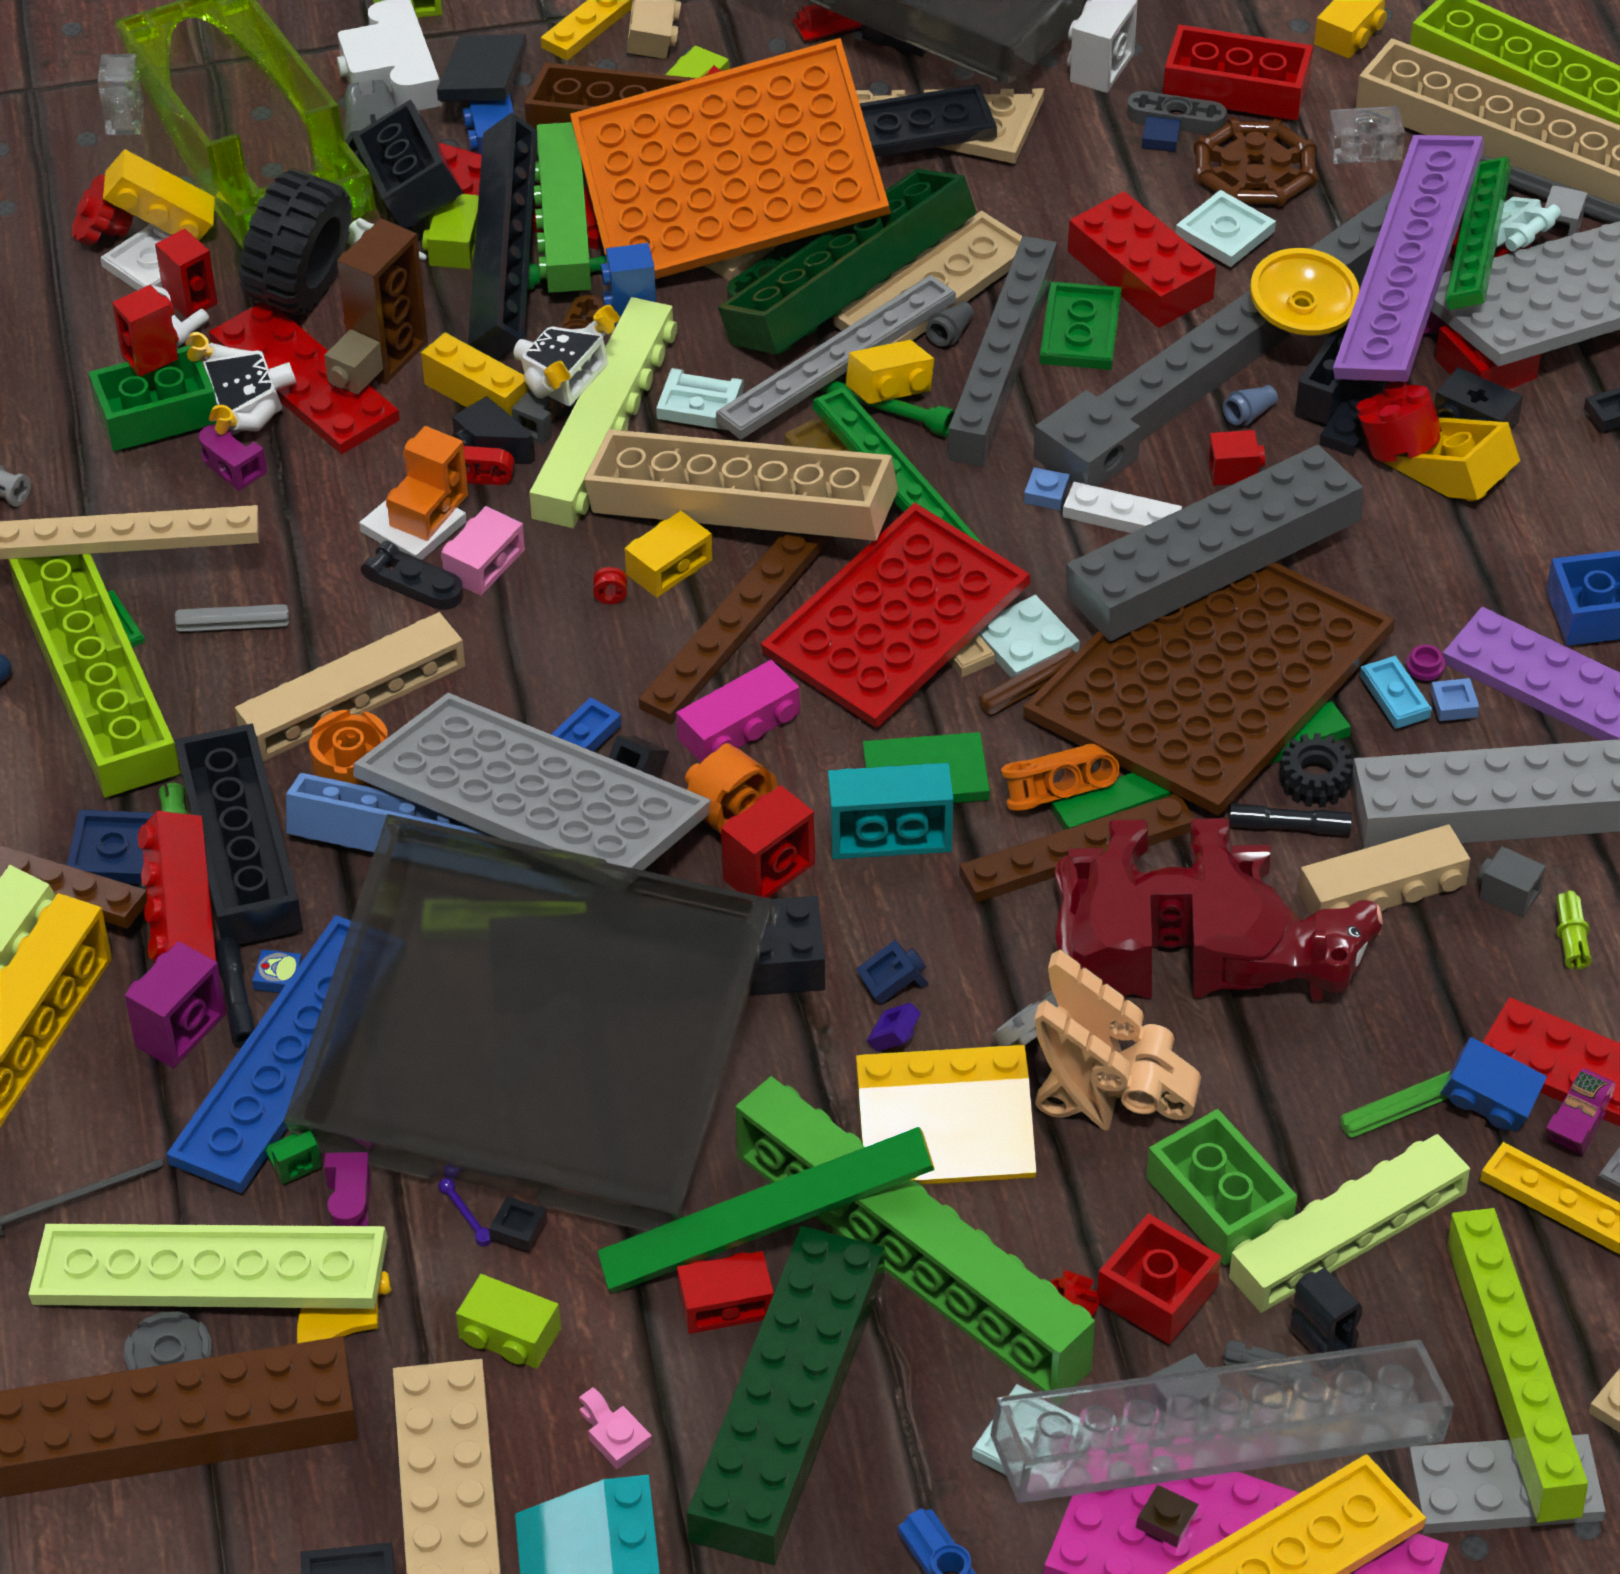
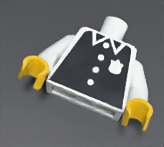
M605 305L600 308L593 317L594 321L585 328L570 330L552 326L547 328L535 342L520 339L516 343L514 358L522 361L525 383L537 398L549 396L567 406H571L607 366L608 360L603 337L606 334L612 333L615 328L614 323L620 320V316L611 305Z
M199 332L191 333L185 342L187 346H191L187 352L189 360L193 362L199 361L203 356L207 360L203 363L214 388L218 404L212 408L209 421H217L214 429L218 434L223 435L228 429H230L231 436L241 431L256 432L261 430L274 414L282 409L276 390L297 383L290 362L269 369L262 351H249L229 348L214 343L209 344L207 337Z

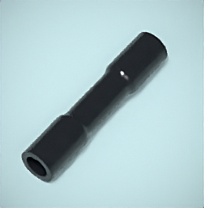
M1231 803L1230 827L1261 830L1268 828L1310 831L1315 834L1350 836L1352 812L1327 810L1301 811L1275 809L1262 805Z
M226 937L215 943V953L219 974L223 979L232 1043L234 1046L241 1048L255 1029L252 1010L247 1000L243 978L244 967L239 942L235 938Z

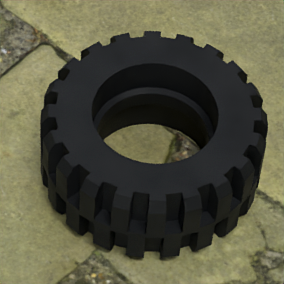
M296 169L279 174L275 178V182L268 186L266 194L258 202L257 210L251 217L250 227L243 241V252L240 255V284L248 297L293 315L309 312L313 309V306L321 301V296L329 289L332 278H335L338 271L337 260L345 252L344 248L350 235L349 226L352 223V214L350 213L352 202L343 187Z

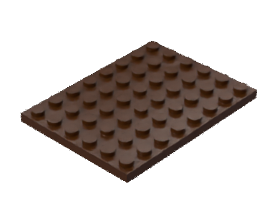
M1273 562L1112 641H1109L1098 631L1023 706L1024 717L1080 746L1086 744L1100 746L1118 761L1119 766L1219 816L1394 631L1395 619Z

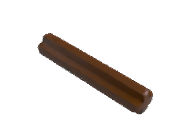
M1066 648L979 696L981 709L987 715H993L1037 691L1076 653L1072 648Z

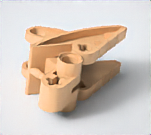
M1062 950L1054 952L1050 958L1048 973L1051 989L1058 1008L1046 1000L1038 1005L1034 1019L1038 1041L1052 1069L1042 1087L1038 1089L1035 1101L1037 1108L1047 1115L1058 1118L1083 1112L1105 1131L1110 1128L1117 1098H1121L1122 1104L1134 1113L1150 1114L1158 1111L1163 1116L1174 1120L1190 1118L1194 1112L1201 1075L1193 1066L1172 1052L1175 1039L1173 1033L1169 1029L1156 1024L1142 1026L1144 1015L1139 1007L1129 1000L1124 1002L1123 995L1108 984L1103 985L1102 980L1085 967L1081 969V965ZM1119 1040H1133L1135 1044L1122 1051ZM1048 1097L1059 1098V1099H1061L1064 1103H1063V1104H1055V1103H1052V1102L1048 1101L1046 1098H1048Z

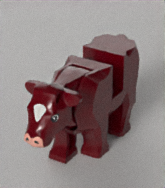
M1226 818L1191 820L1190 847L1191 861L1193 863L1191 868L1166 867L1147 874L1138 871L1135 865L1138 858L1148 852V822L1144 819L1111 820L1109 822V843L1105 848L1068 849V856H1064L1056 864L1054 871L1055 881L1062 898L1056 928L1057 951L1062 950L1081 965V969L1085 967L1100 978L1103 985L1108 984L1123 996L1136 994L1144 998H1152V947L1174 948L1191 946L1194 998H1201L1219 989H1256L1264 987L1267 983L1303 978L1309 983L1312 1002L1322 1003L1323 989L1332 993L1346 991L1351 977L1360 969L1368 946L1380 935L1383 925L1380 907L1375 902L1369 900H1359L1347 908L1321 909L1301 920L1282 901L1273 887L1261 881L1262 877L1269 874L1270 845L1231 846L1230 853L1228 851L1230 849V821Z

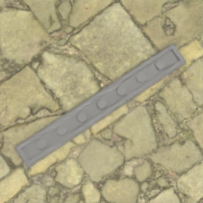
M929 275L717 410L716 421L740 440L847 372L849 352L891 344L928 320L933 314L942 311L956 302V292L934 276Z

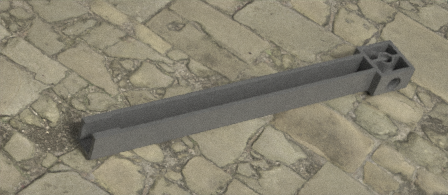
M1394 189L1309 249L1327 253L1340 260L1351 270L1360 286L1363 282ZM1249 290L1098 397L1085 390L1035 425L1034 458L1052 471L1070 474L1069 483L1072 485L1073 482L1099 487L1138 459L1139 443L1293 333L1282 330L1268 322L1255 308Z

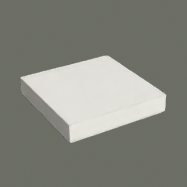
M150 224L101 256L102 267L136 290L150 284L162 288L155 244L171 236V234Z
M385 500L359 522L360 532L380 544L383 541H390L400 551L423 560L466 523V513L456 508L429 541H425L389 525L388 509Z

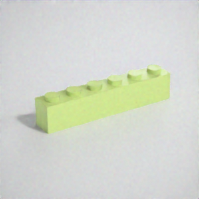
M1438 1134L1424 1142L1417 1141L1410 1145L1405 1153L1391 1161L1384 1160L1380 1162L1370 1173L1360 1179L1345 1182L1334 1194L1323 1200L1317 1199L1312 1201L1301 1213L1288 1220H1279L1268 1232L1256 1239H1247L1241 1242L1232 1252L1229 1278L1257 1310L1263 1313L1295 1294V1285L1305 1274L1309 1272L1316 1273L1324 1267L1331 1273L1466 1194L1470 1167Z

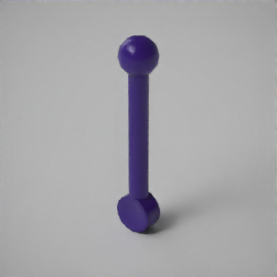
M451 1178L440 1180L438 1184L439 1191L450 1197L474 1230L476 1243L482 1247L490 1245L492 1239H490L489 1229L482 1228L454 1190V1181Z

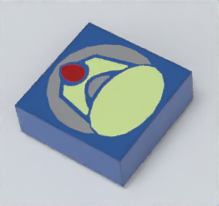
M262 949L252 980L253 989L280 993L303 961L302 954Z

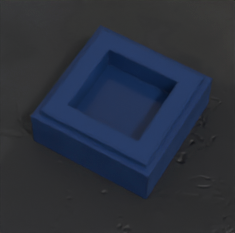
M1146 116L1142 148L1176 151L1181 120Z

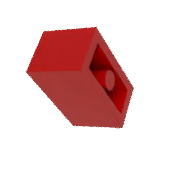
M185 228L155 244L162 288L169 293L173 307L184 317L188 318L200 309L207 310L217 304L209 249Z
M150 284L112 302L121 357L139 377L178 360L176 343L179 342V337L171 317L174 315V308L166 295L161 296Z
M763 1251L754 1253L742 1252L731 1257L710 1261L698 1260L688 1265L677 1266L678 1292L688 1334L764 1320L774 1292Z

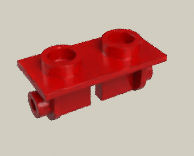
M832 0V9L829 10L826 2L803 6L801 11L796 12L797 18H794L793 22L804 41L850 31L862 27V13L860 9H864L863 0Z

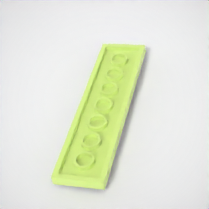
M45 1224L29 1290V1298L32 1305L375 1309L388 1236L385 1227Z

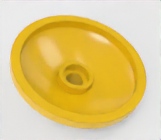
M1289 248L1270 254L1256 266L1250 283L1251 299L1258 312L1274 326L1299 335H1322L1345 326L1350 320L1360 291L1354 274L1345 264L1327 253L1308 248Z

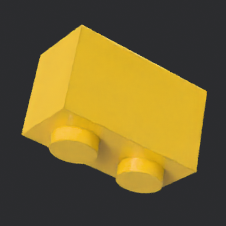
M1333 0L1317 17L1314 45L1350 59L1359 48L1362 49L1366 46L1369 37L1376 30L1379 31L1384 26L1387 18V12L1384 11L1385 0Z
M911 339L849 352L846 386L868 404L931 391L934 358Z
M681 510L670 518L661 521L655 528L640 538L634 539L624 548L626 575L656 598L713 560L712 533Z

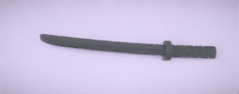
M160 1158L86 1186L1 1215L0 1236L4 1235L1 1225L159 1168L164 1165L163 1160Z

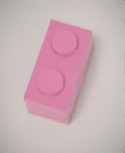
M485 506L475 518L473 517L468 520L464 529L453 540L445 544L441 552L443 569L457 575L462 581L463 588L482 596L525 550L523 523Z

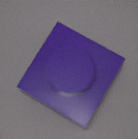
M911 1002L883 1011L866 1041L877 1052L894 1046L898 1048L905 1045L914 1034L913 1027L921 1015L920 1011Z

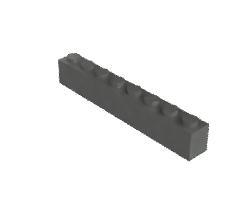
M1022 236L949 426V461L984 467L1048 297L1050 282H1053L1056 275L1057 242L1027 236Z

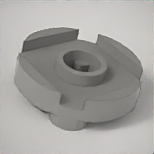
M1052 990L1043 995V1001L1031 1003L992 1034L999 1046L1026 1045L1037 1037L1034 1019L1038 1005L1047 1000L1058 1008Z

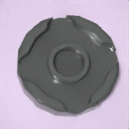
M161 1312L145 1318L137 1324L138 1329L133 1332L132 1336L129 1334L124 1346V1360L127 1370L213 1357L212 1339L206 1326L200 1321L198 1323L196 1320L190 1319L188 1314L182 1312Z

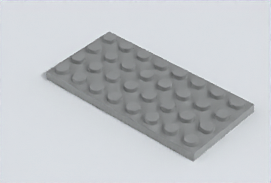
M1620 221L1494 257L1486 300L1483 304L1449 310L1446 295L1451 271L1444 272L1431 311L1498 366L1620 330Z
M450 693L445 694L354 763L355 778L619 889L627 885L707 817L711 802L710 799Z

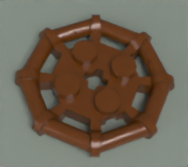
M1236 118L1228 119L1226 125L1207 137L1198 138L1193 146L1196 153L1194 179L1197 184L1207 186L1216 193L1222 190L1245 204L1274 205L1276 208L1283 207L1287 200L1306 188H1313L1319 179L1315 170L1317 146L1312 140H1305L1285 127L1282 120L1274 119L1273 122L1238 121ZM1231 139L1232 143L1222 148L1219 146L1226 140ZM1277 140H1281L1282 142H1284L1292 148L1286 149L1285 147L1277 143ZM1210 161L1218 162L1220 166L1211 167ZM1301 162V169L1291 168V164ZM1251 188H1261V190H1251Z

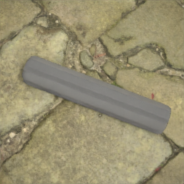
M285 604L178 609L175 613V626L178 632L275 628L289 625V609Z

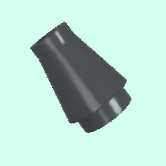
M961 301L955 306L933 314L929 318L926 327L928 338L938 346H950L956 343L969 321L974 317L972 306L967 302Z

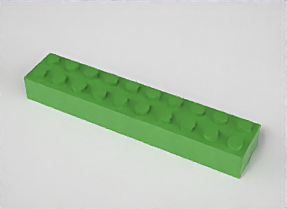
M772 1076L735 1106L737 1158L770 1183L865 1147L855 1134L851 1132L846 1133L834 1124L823 1110L814 1109L801 1099L794 1088L789 1085L784 1086ZM905 1181L815 1216V1218L837 1235L885 1247V1272L1055 1403L1059 1402L1092 1371L1095 1320L1083 1306L1074 1305L1059 1294L1051 1282L1046 1279H1039L1026 1269L1018 1257L1013 1254H1006L994 1245L989 1236L982 1230H975L961 1220L953 1208L948 1205H941L928 1195L924 1187L917 1181Z

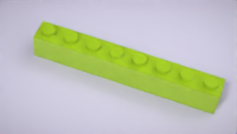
M1495 1208L1454 1212L1451 1215L1447 1249L1537 1523L1582 1518L1588 1480Z

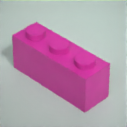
M769 660L676 712L677 739L701 763L725 743H730L734 747L739 748L750 741L757 740L774 727L789 722L800 713L799 686L772 660Z

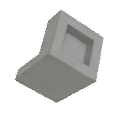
M1552 185L1545 208L1547 209L1552 204L1560 208L1561 216L1555 220V223L1570 226L1568 236L1579 232L1583 221L1587 192Z

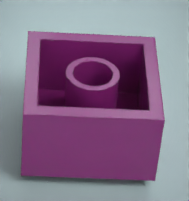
M180 941L168 952L162 953L155 961L154 966L140 980L134 981L124 995L135 1047L173 1069L227 1014L217 962Z

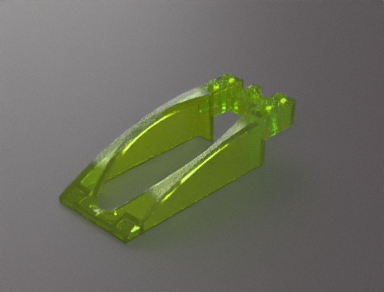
M179 0L115 20L116 28L130 59L173 143L201 190L215 197V211L242 249L244 248L245 234L248 233L251 217L257 210L258 202L266 194L268 186L258 188L246 172L240 136L232 134L210 141L172 89L169 56L170 41L176 25L185 18H199L219 28L238 44L278 85L297 111L309 134L315 171L309 172V174L338 184L346 190L352 202V210L350 211L352 218L360 217L364 213L376 209L370 173L344 140L339 105L257 0Z

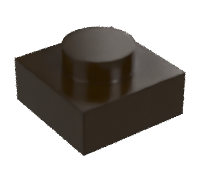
M1157 1484L1137 1518L1136 1528L1177 1548L1196 1517L1199 1504Z

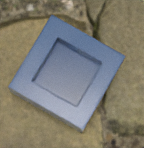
M1034 467L1024 492V503L1061 510L1069 487L1070 474Z
M1470 678L1432 682L1430 693L1439 721L1478 717L1479 704Z

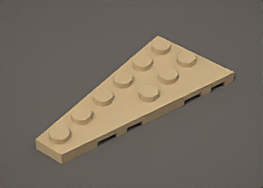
M1045 88L1032 89V94H1014V89H1001L1000 94H984L997 125V137L934 148H942L1015 164L1044 101ZM856 90L859 103L907 96L905 95V90H892V95L873 96L869 90ZM924 90V93L938 90Z

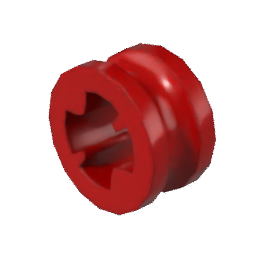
M605 567L595 572L593 576V596L596 600L604 604H616L625 599L627 596V575L624 571L615 567Z

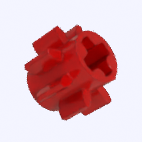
M1064 1270L1063 1278L1057 1277L1050 1281L1056 1287L1059 1294L1074 1305L1083 1306L1093 1317L1098 1308L1099 1296L1096 1290L1091 1288L1094 1282L1092 1278Z

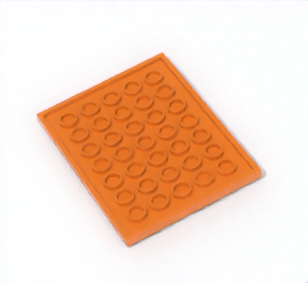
M841 38L570 114L605 256L606 248L649 243L654 263L655 279L891 214Z

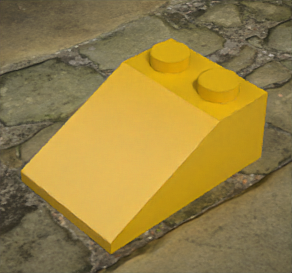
M1439 418L1442 432L1439 431L1441 439L1434 447L1412 458H1409L1407 452L1395 455L1397 461L1383 463L1448 498L1476 501L1483 498L1487 491L1499 480L1505 478L1508 472L1521 460L1508 422Z

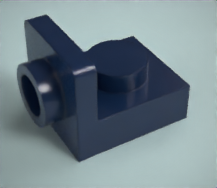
M896 939L856 968L868 989L880 1004L913 980L921 988L929 984L921 972L927 967L922 958L913 947L906 951Z

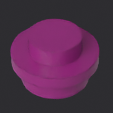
M1428 644L1419 645L1408 655L1406 669L1411 676L1419 680H1434L1444 673L1445 659L1437 647Z

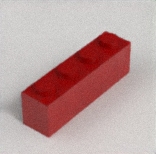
M156 810L150 819L141 826L138 833V846L140 849H143L144 860L141 881L146 886L147 893L144 915L145 920L149 922L151 937L148 943V956L150 959H153L154 966L155 961L162 953L168 952L180 941L216 961L202 816Z

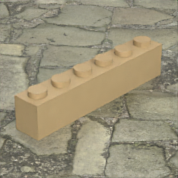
M438 612L236 706L237 726L253 723L264 762L310 740L314 725L321 718L332 712L350 710V714L363 715V711L370 712L465 667L463 640L442 614Z

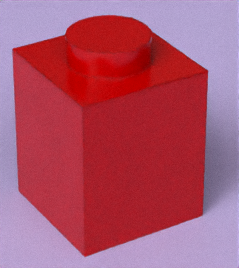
M1255 430L1210 433L1208 463L1213 486L1238 483L1259 473V467H1265L1264 446L1257 444Z

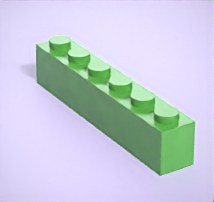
M572 122L538 124L536 160H539V162H535L534 184L541 183V185L534 186L535 207H542V209H535L537 231L544 230L543 233H537L538 254H546L544 257H539L540 279L547 278L548 293L591 290L582 161Z

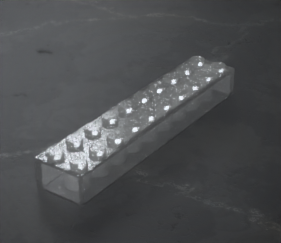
M1421 1339L997 1397L990 1436L1017 1503L1444 1442L1454 1403Z

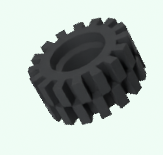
M1314 733L1313 739L1309 740L1308 735L1304 734L1300 737V743L1294 738L1290 741L1289 747L1285 746L1281 759L1280 785L1281 787L1284 786V793L1287 796L1293 794L1294 802L1299 804L1301 799H1305V806L1312 807L1313 801L1318 802L1319 808L1326 807L1327 800L1334 805L1338 803L1339 797L1344 799L1347 795V790H1350L1353 772L1352 753L1350 749L1345 750V743L1341 740L1334 744L1333 736L1328 735L1326 740L1320 739L1321 733ZM1319 766L1330 772L1316 775L1306 772L1303 768Z

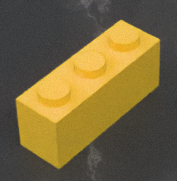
M126 149L120 153L105 171L103 199L159 229L173 235L185 228L199 241L213 226L214 196Z
M443 333L421 352L424 384L465 407H469L487 396L512 416V407L530 389L525 383L523 374L447 333Z

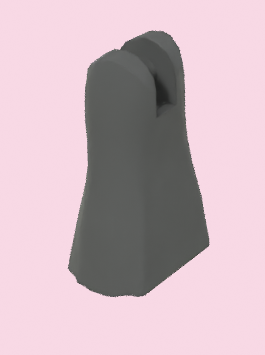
M372 80V94L362 95L359 82L351 83L346 88L343 149L345 156L351 159L353 163L364 162L352 136L396 109L391 92L383 80Z

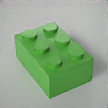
M1219 1109L1214 1110L1149 1147L1146 1178L1205 1245L1221 1255V1263L1224 1266L1231 1262L1232 1252L1241 1242L1247 1239L1254 1240L1268 1232L1279 1220H1288L1295 1216L1296 1193Z

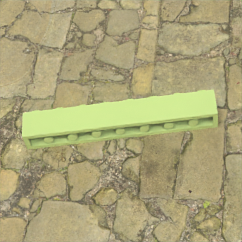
M631 297L605 347L608 360L607 366L579 396L529 492L532 519L574 528L580 515L587 513L590 501L584 478L608 429L627 431L631 415L638 413L641 396L644 390L648 391L650 389L653 372L656 366L661 367L665 357V348L668 343L674 342L677 334V322L673 321L672 306Z

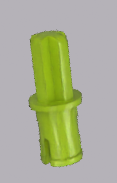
M1570 890L1566 893L1558 894L1556 897L1560 923L1556 931L1558 937L1563 942L1566 967L1573 969V959H1575L1576 970H1580L1592 963L1587 940L1590 927L1584 921L1580 897Z

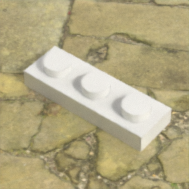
M1073 482L1063 506V518L1132 533L1181 510L1182 506Z

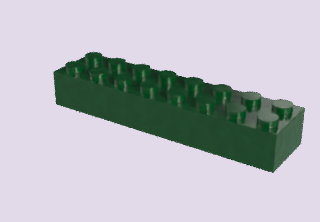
M915 169L885 190L891 214L826 231L718 306L731 345L748 348L749 350L769 352L773 355L785 353L791 348V344L801 337L815 332L818 325L829 318L839 315L842 312V308L849 303L863 298L870 288L878 283L887 281L894 271L914 262L918 254L927 248L938 245L942 237L951 231L963 227L965 221L977 213L965 176Z
M801 1225L688 1508V1542L775 1566L883 1283L885 1247Z

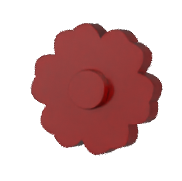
M103 174L94 178L90 189L84 192L76 210L77 216L72 224V237L87 246L96 243L101 232L111 237L116 235L120 237L125 236L131 227L134 217L133 214L103 199L105 175Z

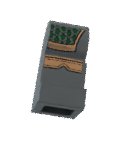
M529 389L512 407V417L533 434L534 441L545 445L552 437L551 424L557 417L565 415L569 411L570 406L549 396L537 398Z

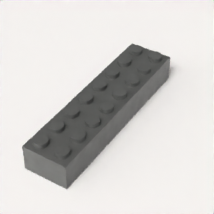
M1320 445L1313 446L1067 563V598L1109 641H1112L1361 521L1363 486Z

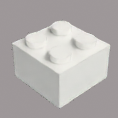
M1088 0L1086 2L1082 15L1078 20L1072 22L1068 33V39L1072 40L1071 50L1067 59V66L1070 67V82L1108 93L1135 53L1138 0Z

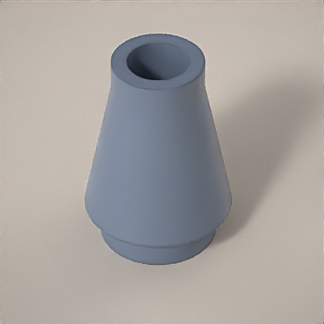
M1270 385L1233 391L1223 402L1224 415L1233 425L1247 426L1270 407L1277 404V392Z

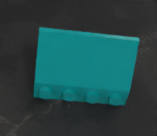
M649 1475L603 1479L515 1513L520 1574H660Z

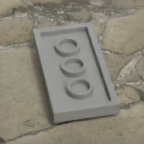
M1572 1435L1588 1480L1583 1517L1537 1523L1510 1440L1409 1446L1408 1460L1417 1506L1426 1517L1425 1525L1422 1529L1423 1534L1603 1521L1606 1511L1589 1435Z

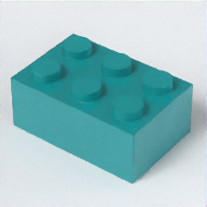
M949 763L828 770V823L832 859L952 852L953 793Z

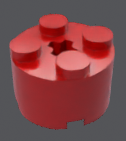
M1402 381L1390 382L1385 385L1383 392L1372 398L1364 399L1356 405L1358 417L1372 457L1378 461L1394 462L1397 461L1395 455L1406 452L1409 458L1418 456L1434 447L1441 439L1439 431L1442 432L1441 424L1430 391L1426 386L1406 385V382Z

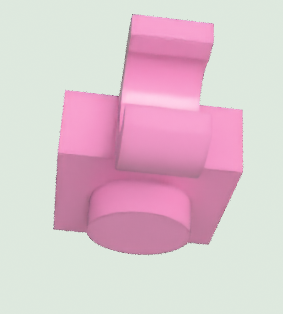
M594 1387L579 1397V1400L584 1404L579 1409L581 1415L594 1426L588 1430L589 1441L616 1469H619L652 1445V1435L624 1406L612 1413L603 1396Z

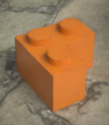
M424 426L405 445L403 455L406 461L407 476L397 488H393L389 492L386 499V507L391 527L429 541L466 498L468 488L463 441Z

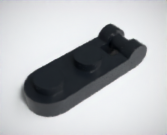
M383 541L375 551L376 556L374 558L369 557L361 566V572L368 580L432 608L449 610L458 606L463 600V585L457 575L400 551L390 541ZM388 565L390 567H393V569L390 570L386 568V566Z

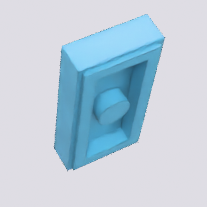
M1396 655L1361 666L1360 677L1395 729L1431 718L1432 708Z

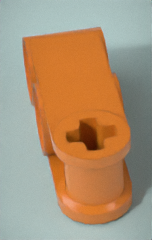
M1086 744L1031 760L1006 764L1001 768V773L1007 779L1010 796L1006 800L1007 807L1010 810H1027L1043 803L1068 798L1099 788H1106L1117 780L1120 766L1110 753L1095 744ZM1102 758L1100 768L1096 772L1090 773L1092 764ZM1065 768L1063 778L1053 783L1055 773Z

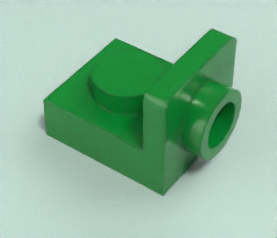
M298 1131L270 1144L266 1149L267 1157L282 1185L321 1167L318 1144L311 1131L306 1133Z

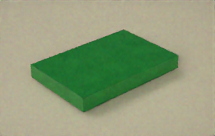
M1050 282L1039 364L1112 370L1122 287Z
M980 732L863 741L865 768L949 763L953 803L986 801L990 798Z

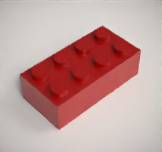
M1178 24L1165 65L1163 94L1221 103L1227 110L1298 121L1311 76L1313 45Z
M1125 191L1069 220L1068 253L1106 285L1122 287L1121 297L1156 327L1161 328L1214 299L1216 266Z

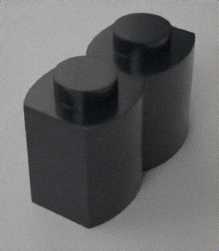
M1325 1267L1316 1273L1309 1272L1305 1274L1295 1285V1307L1292 1310L1290 1327L1292 1332L1326 1368H1330L1354 1351L1359 1337L1356 1327L1362 1316V1306Z

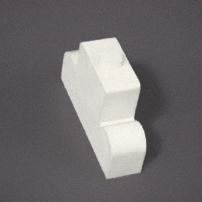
M385 0L377 2L368 9L369 26L338 32L340 57H337V66L340 77L346 76L349 84L359 82L362 95L372 94V80H383L392 93L396 108L410 99L418 110L442 106V102L438 101L437 87L440 83L439 77L410 0Z

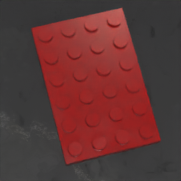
M914 502L878 536L877 541L873 540L769 635L761 643L762 653L877 729L1031 584L1030 574Z

